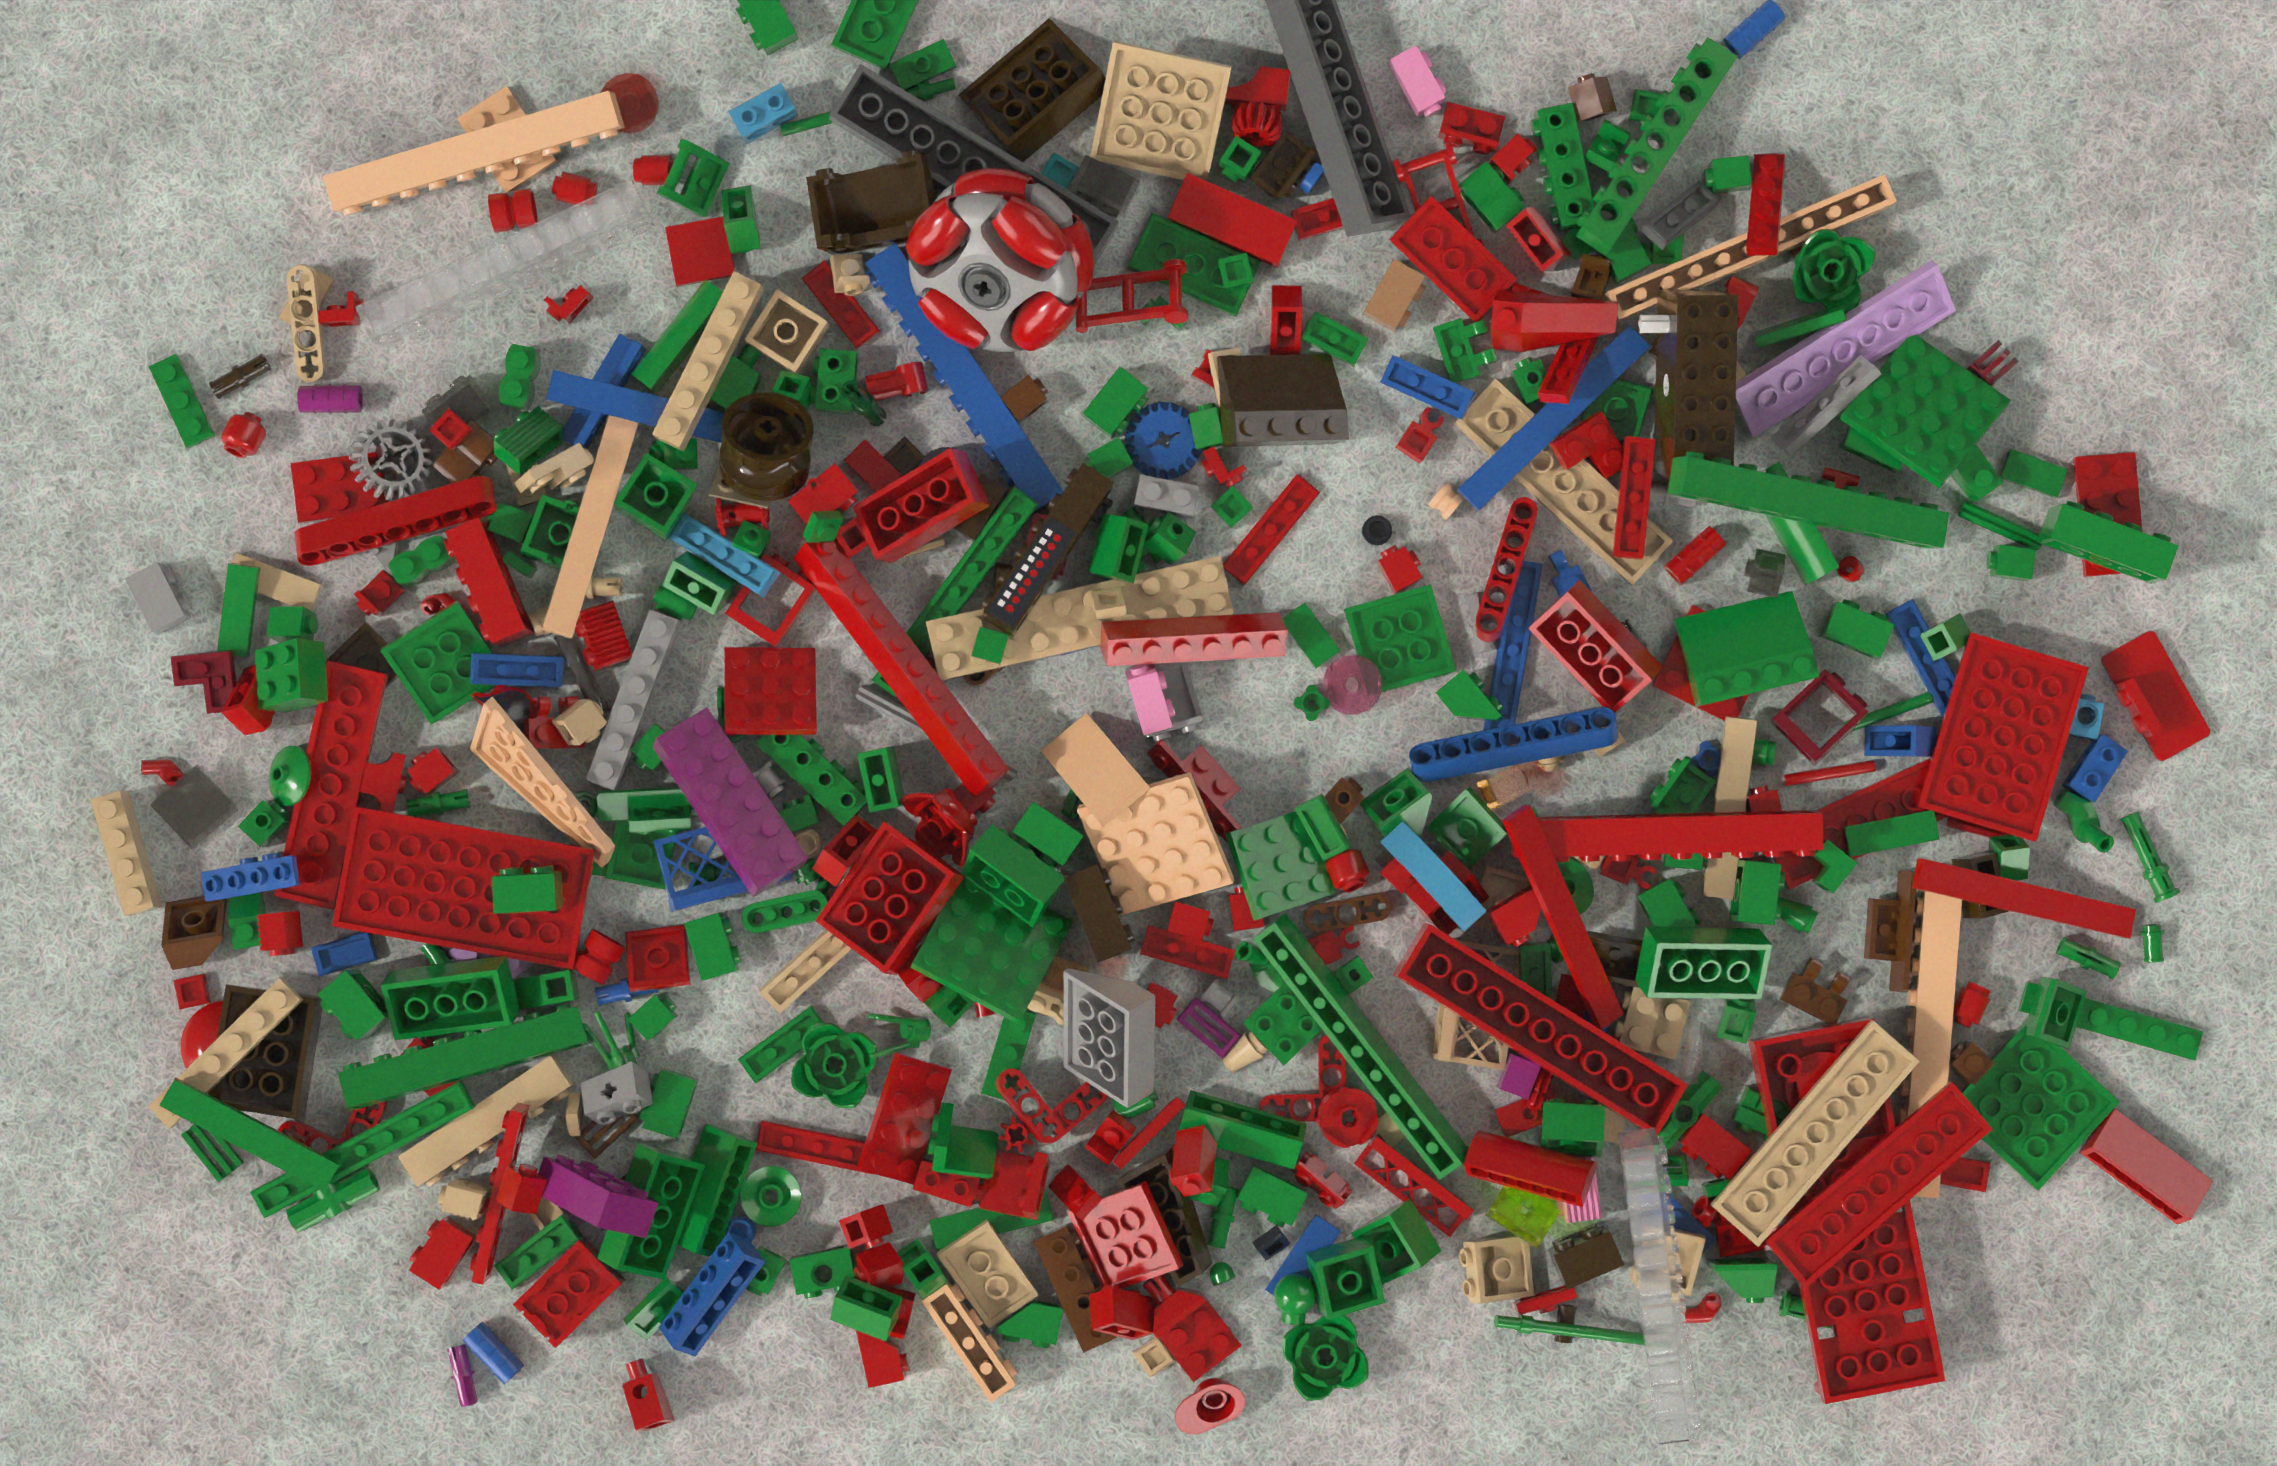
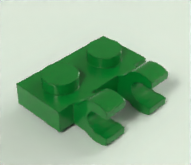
M1462 318L1433 327V332L1450 381L1458 384L1479 377L1478 367L1497 362L1498 359L1494 348L1474 355L1469 342L1470 338L1487 334L1488 329L1485 320L1464 326Z

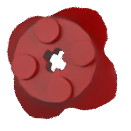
M945 788L943 791L929 794L911 793L900 798L899 800L906 811L914 815L915 818L921 817L915 831L916 842L939 857L952 854L953 862L959 867L964 866L967 848L973 839L974 826L977 825L978 821L976 816L971 811L966 810L957 800L956 794L951 789Z

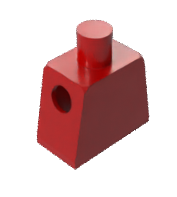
M643 1358L626 1364L631 1381L623 1383L622 1387L635 1430L648 1431L675 1421L658 1374H648ZM644 1386H646L647 1395L643 1398L641 1395V1390Z

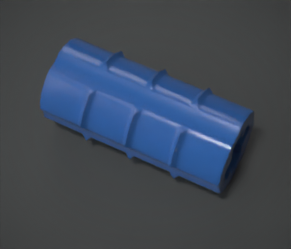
M1765 1L1723 38L1724 45L1733 54L1738 56V59H1741L1785 20L1784 12L1774 1Z
M483 1321L462 1340L472 1350V1353H475L482 1361V1364H485L503 1384H506L524 1367V1364L515 1356V1353H512L505 1345V1342H502Z

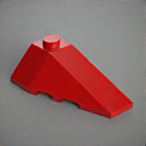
M1498 290L1493 300L1492 346L1496 350L1526 352L1615 333L1619 302Z

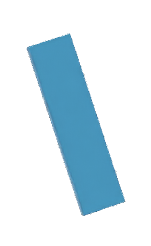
M684 513L669 537L763 598H765L780 574L778 570L757 557L733 547L730 540L687 513Z

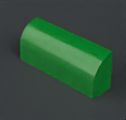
M705 279L632 371L631 375L657 395L698 343L723 291Z
M1780 461L1766 468L1783 471V477L1789 478ZM1765 515L1804 585L1839 567L1816 525Z
M705 1124L693 1159L705 1164V1168L677 1245L695 1254L709 1257L713 1254L724 1238L758 1143L731 1131Z

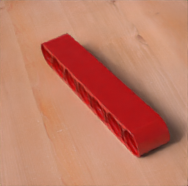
M486 476L473 477L301 527L294 534L297 560L305 566L318 565L467 522L477 517L481 518L490 515L497 509L493 481Z

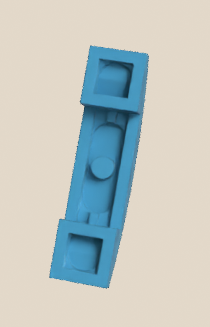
M1403 821L1380 842L1435 899L1463 932L1486 912L1485 908L1462 882Z

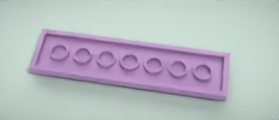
M1933 260L1929 261L1846 313L1845 321L1822 328L1737 381L1735 405L1748 434L1754 438L1807 405L1860 355L1869 362L1874 363L1898 348L1907 337L1915 334L1919 335L1954 313L1956 309L1938 264Z

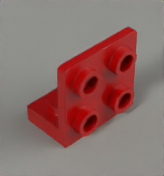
M996 1150L993 1177L984 1179V1187L979 1201L980 1209L1038 1220L1051 1163L1048 1154L1035 1152V1157Z

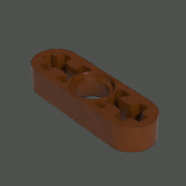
M1372 894L1313 905L1306 910L1304 923L1311 931L1323 932L1382 921L1390 914L1391 904L1384 895ZM1374 899H1378L1379 903L1385 904V909L1381 910L1380 916H1376L1375 912H1366L1367 919L1360 920L1361 909L1357 903L1358 901H1364L1363 907L1373 905ZM1344 904H1350L1356 910V916L1350 922H1344L1339 917V909ZM1334 906L1333 915L1337 922L1336 925H1331V919L1323 920L1321 927H1316L1315 923L1309 922V917L1314 915V910H1319L1320 914H1329L1328 907Z

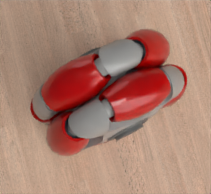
M983 168L960 175L957 181L947 187L934 203L918 217L910 231L906 244L909 254L910 279L916 296H921L917 303L922 312L934 327L946 337L971 349H975L980 344L983 350L1017 352L1023 350L1035 351L1047 346L1057 339L1072 322L1079 305V299L1083 292L1091 286L1094 272L1092 241L1080 217L1073 214L1067 204L1045 186L1035 183L1031 176L1004 168Z

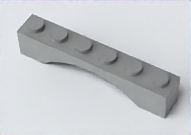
M649 609L585 780L614 791L620 789L631 759L632 751L630 749L635 744L647 705L671 653L682 624L681 621Z

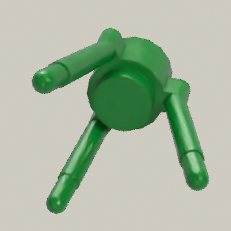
M596 1011L595 1016L612 1050L611 1052H607L589 1026L583 1023L587 1036L605 1059L609 1070L629 1062L637 1064L636 1058H639L640 1054L636 1047L633 1025L628 1020L631 1016L629 1012H626L624 1017L630 1050L627 1049L626 1045L618 1048L600 1011Z
M868 1014L870 1019L899 1023L900 1035L903 1039L907 1040L905 1043L871 1053V1059L909 1048H919L920 1042H926L930 1037L931 1025L926 1017Z

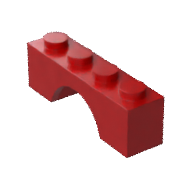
M1260 66L1256 75L1247 83L1236 87H1228L1224 104L1232 105L1231 109L1236 110L1239 109L1242 103L1249 105L1250 101L1260 104L1263 101L1266 106L1273 105L1275 110L1285 111L1290 77L1289 69Z

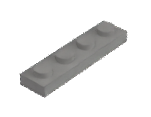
M1860 355L1771 438L1792 457L1813 436L1824 429L1838 413L1848 407L1861 391L1881 375L1880 371L1875 365Z

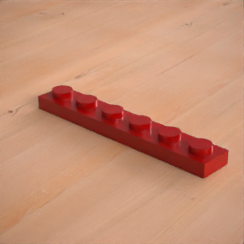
M517 1103L510 1111H506L503 1118L502 1128H505L506 1131L504 1139L499 1140L495 1154L496 1157L500 1158L498 1166L493 1168L489 1180V1185L493 1186L491 1197L487 1196L482 1213L486 1214L485 1224L479 1227L476 1242L480 1243L478 1254L474 1253L470 1263V1271H473L471 1282L483 1285L491 1276L506 1212V1207L496 1201V1197L506 1167H516L530 1105Z

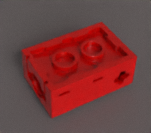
M585 1237L579 1239L513 1304L519 1312L524 1311L522 1315L545 1338H550L548 1342L554 1348L558 1347L626 1281L616 1269L597 1259L599 1251Z

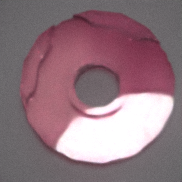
M1345 655L1327 667L1323 677V692L1325 697L1330 700V705L1336 711L1345 715H1358L1369 711L1378 702L1382 692V678L1378 668L1369 659L1360 655ZM1349 677H1354L1358 682V689L1355 693L1347 690L1346 681Z

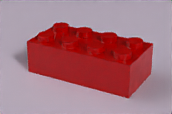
M949 448L852 507L875 559L894 563L989 507L990 503L968 454L954 448Z
M477 517L445 531L448 539L444 540V544L450 557H455L459 564V567L456 568V573L461 584H466L469 588L471 595L467 596L468 602L473 612H478L483 623L479 624L484 639L486 641L490 640L492 644L503 647L535 632L506 563L503 562L504 560H502L503 555L493 532L488 530L490 524Z
M1580 579L1528 628L1603 707L1611 709L1614 713L1648 685L1663 668Z

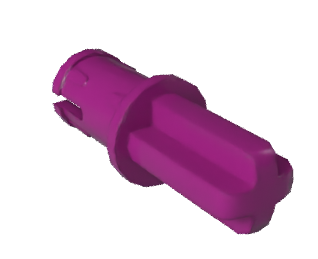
M466 1344L447 1349L453 1376L450 1377L455 1381L461 1407L470 1406L478 1402L472 1377L475 1371H471Z

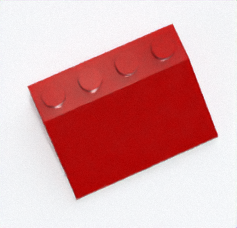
M884 821L815 921L883 973L897 975L965 875Z

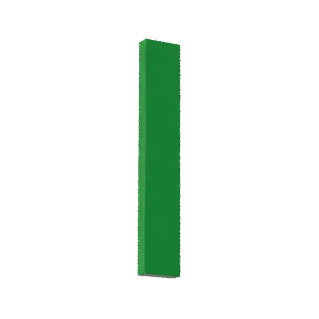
M176 1077L159 1105L322 1191H325L340 1165L336 1160Z

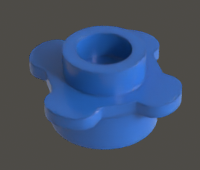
M1704 741L1700 743V750L1696 756L1691 757V764L1696 768L1699 767L1704 770L1705 774L1709 777H1713L1718 772L1717 768L1719 767L1721 750L1712 747L1711 742ZM1707 756L1711 757L1710 762L1706 761Z

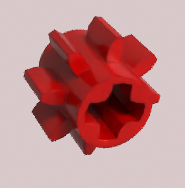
M1012 1115V1123L1009 1126L1001 1123L1000 1126L1006 1132L1000 1135L998 1140L1006 1139L1008 1142L1007 1151L1012 1146H1017L1018 1151L1022 1153V1145L1025 1142L1029 1145H1033L1034 1142L1028 1138L1031 1132L1023 1122H1016V1117ZM1019 1126L1023 1128L1022 1135L1025 1138L1023 1140L1018 1138L1014 1142L1011 1140L1012 1134L1009 1132V1129L1016 1130Z

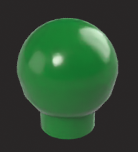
M1288 1274L1282 1277L1276 1284L1274 1298L1276 1305L1282 1311L1281 1321L1289 1325L1305 1323L1306 1313L1313 1307L1316 1298L1315 1287L1306 1276Z

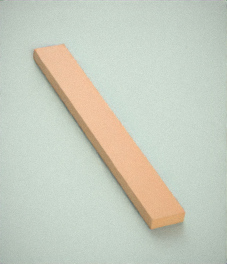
M608 415L542 630L570 639L573 637L638 422Z

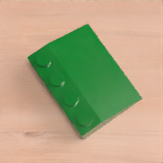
M1792 591L1674 619L1695 707L1819 677L1813 648Z

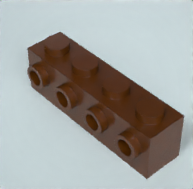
M1065 1224L1034 1238L1035 1247L1083 1353L1117 1338V1336L1093 1331L1091 1328L1089 1294L1101 1291L1102 1287L1100 1283L1095 1285L1090 1274L1094 1273L1088 1257L1082 1258L1078 1246L1082 1245L1075 1228L1070 1230L1068 1224Z

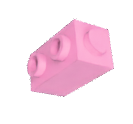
M1416 45L1390 59L1388 66L1416 117L1424 114L1427 118L1442 109L1440 105L1445 100L1446 88L1439 77L1434 78L1429 69L1432 67V63L1425 51L1420 52Z
M1154 664L1131 666L1130 670L1125 671V675L1143 735L1172 728L1170 717L1176 715L1171 699H1164L1162 690L1167 688L1163 671L1157 672Z

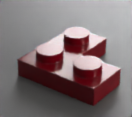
M233 650L171 656L174 687L203 684L207 714L221 713L237 683Z

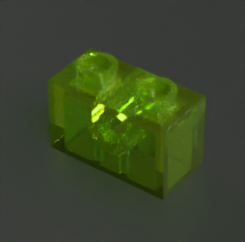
M1503 1186L1485 1216L1537 1248L1561 1210L1557 1209L1554 1202L1546 1197H1539L1532 1193ZM1522 1207L1528 1209L1526 1215L1521 1212Z

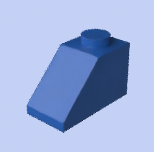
M1918 725L1866 726L1864 756L1932 757L1937 738V727Z

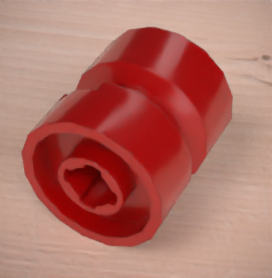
M531 188L514 190L512 197L503 192L488 195L489 214L495 233L508 232L514 228L515 224L520 229L538 227L536 202Z
M591 929L583 943L586 949L578 951L573 969L587 978L605 985L613 971L610 967L611 963H618L626 948L607 935Z

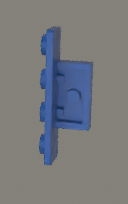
M280 853L262 855V861H258V857L240 859V865L201 873L205 901L207 902L288 888L300 884L296 857L294 855L281 857Z

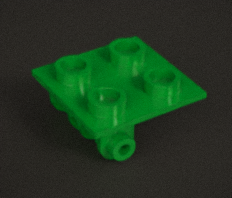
M1286 982L1242 1022L1283 1066L1322 1030Z

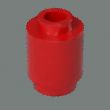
M642 155L641 158H635L633 161L634 181L642 183L643 186L664 185L674 163L672 156Z
M563 171L561 177L555 176L552 193L556 194V201L583 208L586 205L592 207L598 183L591 182V178Z
M1968 981L1966 987L1961 988L1954 1003L1953 1015L1955 1018L1953 1021L1969 1029L1972 1024L1978 1026L1990 1002L1988 997L1991 991Z

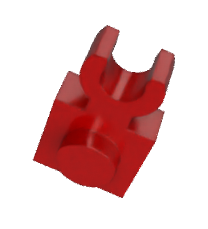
M1430 407L1425 408L1419 416L1420 425L1412 421L1395 446L1396 449L1419 464L1424 460L1438 438L1431 431L1439 428L1444 421V417L1441 415L1435 423L1430 422L1427 418L1431 410Z
M1606 855L1599 874L1627 886L1632 878L1639 887L1649 889L1651 885L1643 882L1642 874L1646 871L1656 874L1657 870L1652 866H1636L1639 857L1630 855V860L1612 861L1609 855Z
M1353 926L1342 929L1337 937H1334L1332 930H1329L1307 940L1326 965L1344 958L1340 949H1355L1361 944L1360 941L1350 944L1345 939L1346 934L1354 930Z

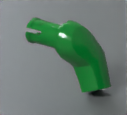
M2062 789L2056 796L2053 804L2067 815L2074 837L2081 843L2089 842L2099 852H2108L2113 847L2114 839L2100 829V820L2092 803L2066 789Z
M1245 941L1237 946L1236 957L1241 961L1249 963L1252 973L1261 987L1275 992L1285 982L1258 946Z

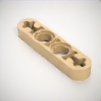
M299 264L292 267L287 273L289 308L296 372L301 380L311 383L323 377L326 370L322 325L318 323L320 305L316 273L309 265ZM299 270H302L304 275H309V280L304 282V290H311L312 295L303 294L295 296V291H301L300 281L294 280V276L299 274ZM300 300H307L312 304L313 312L310 316L304 317L297 312V304ZM303 330H310L315 334L316 342L313 346L306 347L301 343L300 334ZM317 350L318 355L311 356L312 364L318 366V371L314 372L312 377L309 371H304L303 366H306L309 362L308 355L302 357L301 352L308 353Z

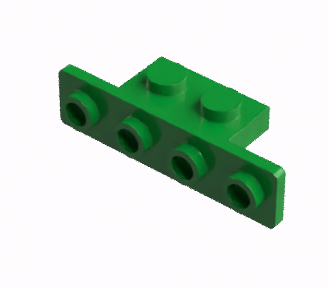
M680 787L597 792L598 820H629V832L646 835L653 831L666 830L670 833H678L684 829H691L690 816H698Z

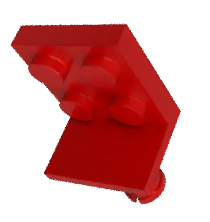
M1164 1274L1153 1278L1160 1289L1157 1288L1151 1279H1148L1142 1286L1156 1303L1154 1305L1153 1334L1156 1338L1159 1337L1193 1383L1242 1346L1201 1291L1183 1287L1175 1289L1165 1278Z

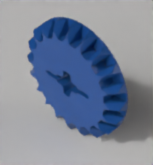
M1159 401L1145 406L1133 416L1125 433V449L1133 462V466L1146 476L1170 480L1184 475L1193 468L1202 450L1195 447L1189 419L1191 412L1173 402ZM1163 432L1165 436L1180 433L1169 441L1170 447L1164 448L1163 445H1155L1148 448L1159 439V433Z

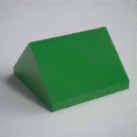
M2040 977L2023 1035L2069 1049L2087 991L2058 979Z

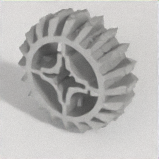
M395 419L389 421L388 427L383 420L377 422V428L372 424H368L366 427L367 433L360 431L357 435L360 441H354L351 445L357 452L350 453L349 459L358 463L353 464L350 470L353 472L360 471L355 481L357 483L363 480L367 482L363 487L365 492L371 487L375 488L374 497L376 498L381 495L382 491L385 492V498L389 501L394 493L398 499L404 498L405 492L411 496L416 492L415 487L422 488L425 484L422 478L430 476V472L425 468L432 465V460L424 457L431 453V449L421 447L426 442L425 437H421L418 440L414 437L418 433L417 428L412 429L411 432L406 431L408 427L407 422H403L399 428H397ZM383 438H393L402 442L404 445L400 447H395L388 441V439L384 440ZM373 442L376 446L375 452L377 453L378 461L370 466L368 462V448ZM411 453L414 467L411 476L408 477L405 472L407 468L404 465V458ZM401 454L396 459L395 463L386 462L385 464L381 465L387 456L391 458L393 456L396 457L397 455ZM388 473L394 480L397 479L399 482L384 480L377 476V474Z

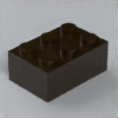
M1098 864L1064 877V882L1097 962H1102L1131 950L1130 943L1135 941L1129 924L1122 925L1119 914L1124 912L1118 897L1114 896L1111 898L1107 886L1112 885L1106 868L1099 869Z

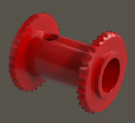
M716 497V520L723 537L728 535L727 528L741 526L743 520L752 524L762 523L763 529L769 530V507L767 509L740 502L724 504L722 498ZM729 512L735 513L736 517L731 518Z

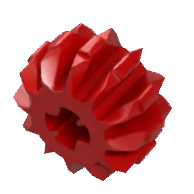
M1250 101L1249 105L1245 103L1240 104L1239 109L1235 110L1231 122L1234 138L1238 136L1250 145L1259 146L1260 148H1264L1265 145L1273 146L1275 141L1279 140L1283 127L1281 125V112L1275 110L1273 105H1264L1263 101L1260 104Z

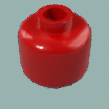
M245 412L244 415H232L221 434V441L224 443L223 448L231 455L245 459L246 456L255 455L266 436V429L260 424L261 419L250 412Z
M1347 849L1331 857L1325 866L1333 886L1338 890H1344L1345 893H1350L1364 887L1367 883L1366 879L1370 874L1363 854L1358 849Z

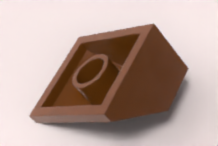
M205 896L166 902L161 946L172 970L202 965L220 944L224 935L227 898L207 902L205 901Z

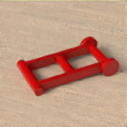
M1450 141L1444 142L1445 149L1400 164L1398 159L1392 160L1399 183H1406L1415 211L1420 207L1410 173L1443 162L1454 197L1439 203L1447 211L1458 208L1464 228L1474 236L1452 165L1457 164V160ZM1477 239L1483 245L1482 239Z
M1171 259L1164 262L1163 269L1092 278L1091 286L1083 292L1079 299V305L1075 313L1076 332L1085 333L1088 331V327L1161 317H1164L1165 321L1172 324H1180L1187 321L1188 310L1182 307L1181 276L1187 272L1186 263L1179 259ZM1169 280L1170 305L1135 309L1134 284ZM1122 286L1123 311L1087 316V291Z

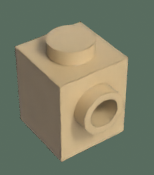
M591 699L578 700L552 720V723L568 746L581 745L584 741L586 743L593 741L601 734L600 729L607 724L603 718L604 712L602 708Z

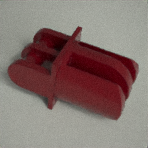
M1998 339L1965 369L1970 371L1974 368L1979 373L1977 377L1983 378L1992 387L1996 381L2019 361L2014 357L1994 375L1991 373L2011 353L2006 348L1986 366L1983 364L2002 345Z

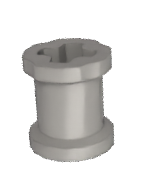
M1215 978L1200 1000L1202 1002H1209L1221 1011V1016L1225 1017L1240 996L1237 993L1233 995L1219 985V980Z

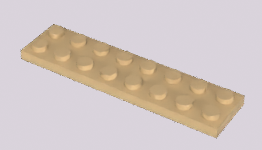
M1494 379L1469 406L1463 420L1458 418L1454 425L1491 457L1535 414L1497 379ZM1550 444L1513 478L1631 586L1673 542L1669 536L1648 518L1643 560L1612 557L1619 491L1584 459L1568 470L1563 469Z
M1871 1020L1710 1205L1759 1247L1920 1061L1876 1022Z

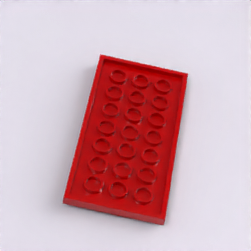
M354 806L332 926L494 956L507 955V958L573 970L596 849ZM536 866H553L554 871H562L563 908L556 911L494 914L492 876L499 875L500 869L523 867V873H529L531 868Z

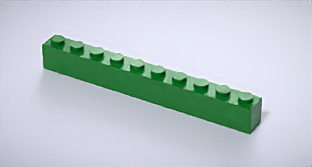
M1686 452L1685 457L1673 458L1668 488L1669 495L1920 548L1938 549L1944 548L1949 512L1938 510V505L1920 503V506L1912 505V499L1895 497L1894 500L1887 499V494L1881 492H1869V495L1861 494L1862 489L1858 487L1843 486V489L1835 488L1836 483L1819 480L1815 484L1809 482L1810 477L1802 475H1791V478L1783 477L1784 472L1780 470L1765 469L1764 473L1757 471L1758 466L1740 463L1739 467L1732 466L1731 460L1724 458H1713L1712 461L1704 460V454L1696 452Z
M1282 914L1263 928L1252 940L1437 1178L1440 1180L1461 1166L1465 1161L1469 1148L1287 914Z

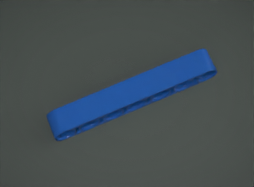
M1606 707L1595 708L1420 743L1411 748L1409 759L1413 775L1421 782H1431L1613 745L1618 739L1617 720L1615 713L1611 709Z

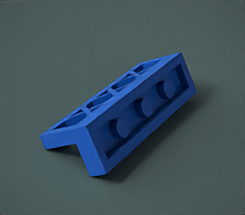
M619 333L592 380L625 387L632 371L636 368L647 349L635 340L632 341ZM576 407L563 428V440L573 446L580 442L583 448L588 449L608 415Z

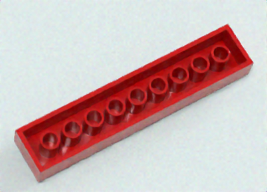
M1816 810L1536 817L1556 862H1569V856H1579L1581 861L1593 862L1600 861V856L1609 855L1612 861L1630 860V855H1639L1643 860H1660L1661 854H1670V857H1673V859H1692V853H1700V856H1704V858L1714 859L1723 858V853L1731 852V855L1736 858L1754 857L1753 852H1762V855H1766V857H1783L1784 851H1792V854H1797V856H1815V850H1824L1823 813ZM1510 839V854L1520 861Z
M1424 923L1393 973V976L1650 1135L1658 1136L1688 1086L1681 1079L1431 924Z

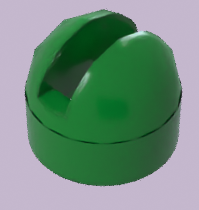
M1217 1262L1210 1269L1209 1276L1213 1287L1236 1278L1232 1267L1225 1262Z

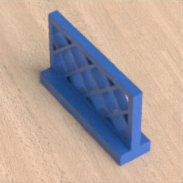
M706 827L653 841L667 889L671 912L748 892L738 874L728 869L730 864L728 859L723 866L709 858L717 843ZM698 835H704L713 840L706 855L690 847ZM690 838V840L688 841L687 845H686L685 843L679 841V840H683V839ZM674 842L684 848L676 863L665 857L662 845ZM687 851L703 859L695 874L680 866ZM706 861L721 869L716 881L708 882L698 876ZM667 864H669V865H671L672 867H674V868L672 869L671 873L669 872V868H668V865H667ZM678 869L692 877L686 889L675 892L672 878ZM725 872L731 875V877L721 879ZM791 874L777 883L792 879ZM696 880L702 883V885L692 887Z

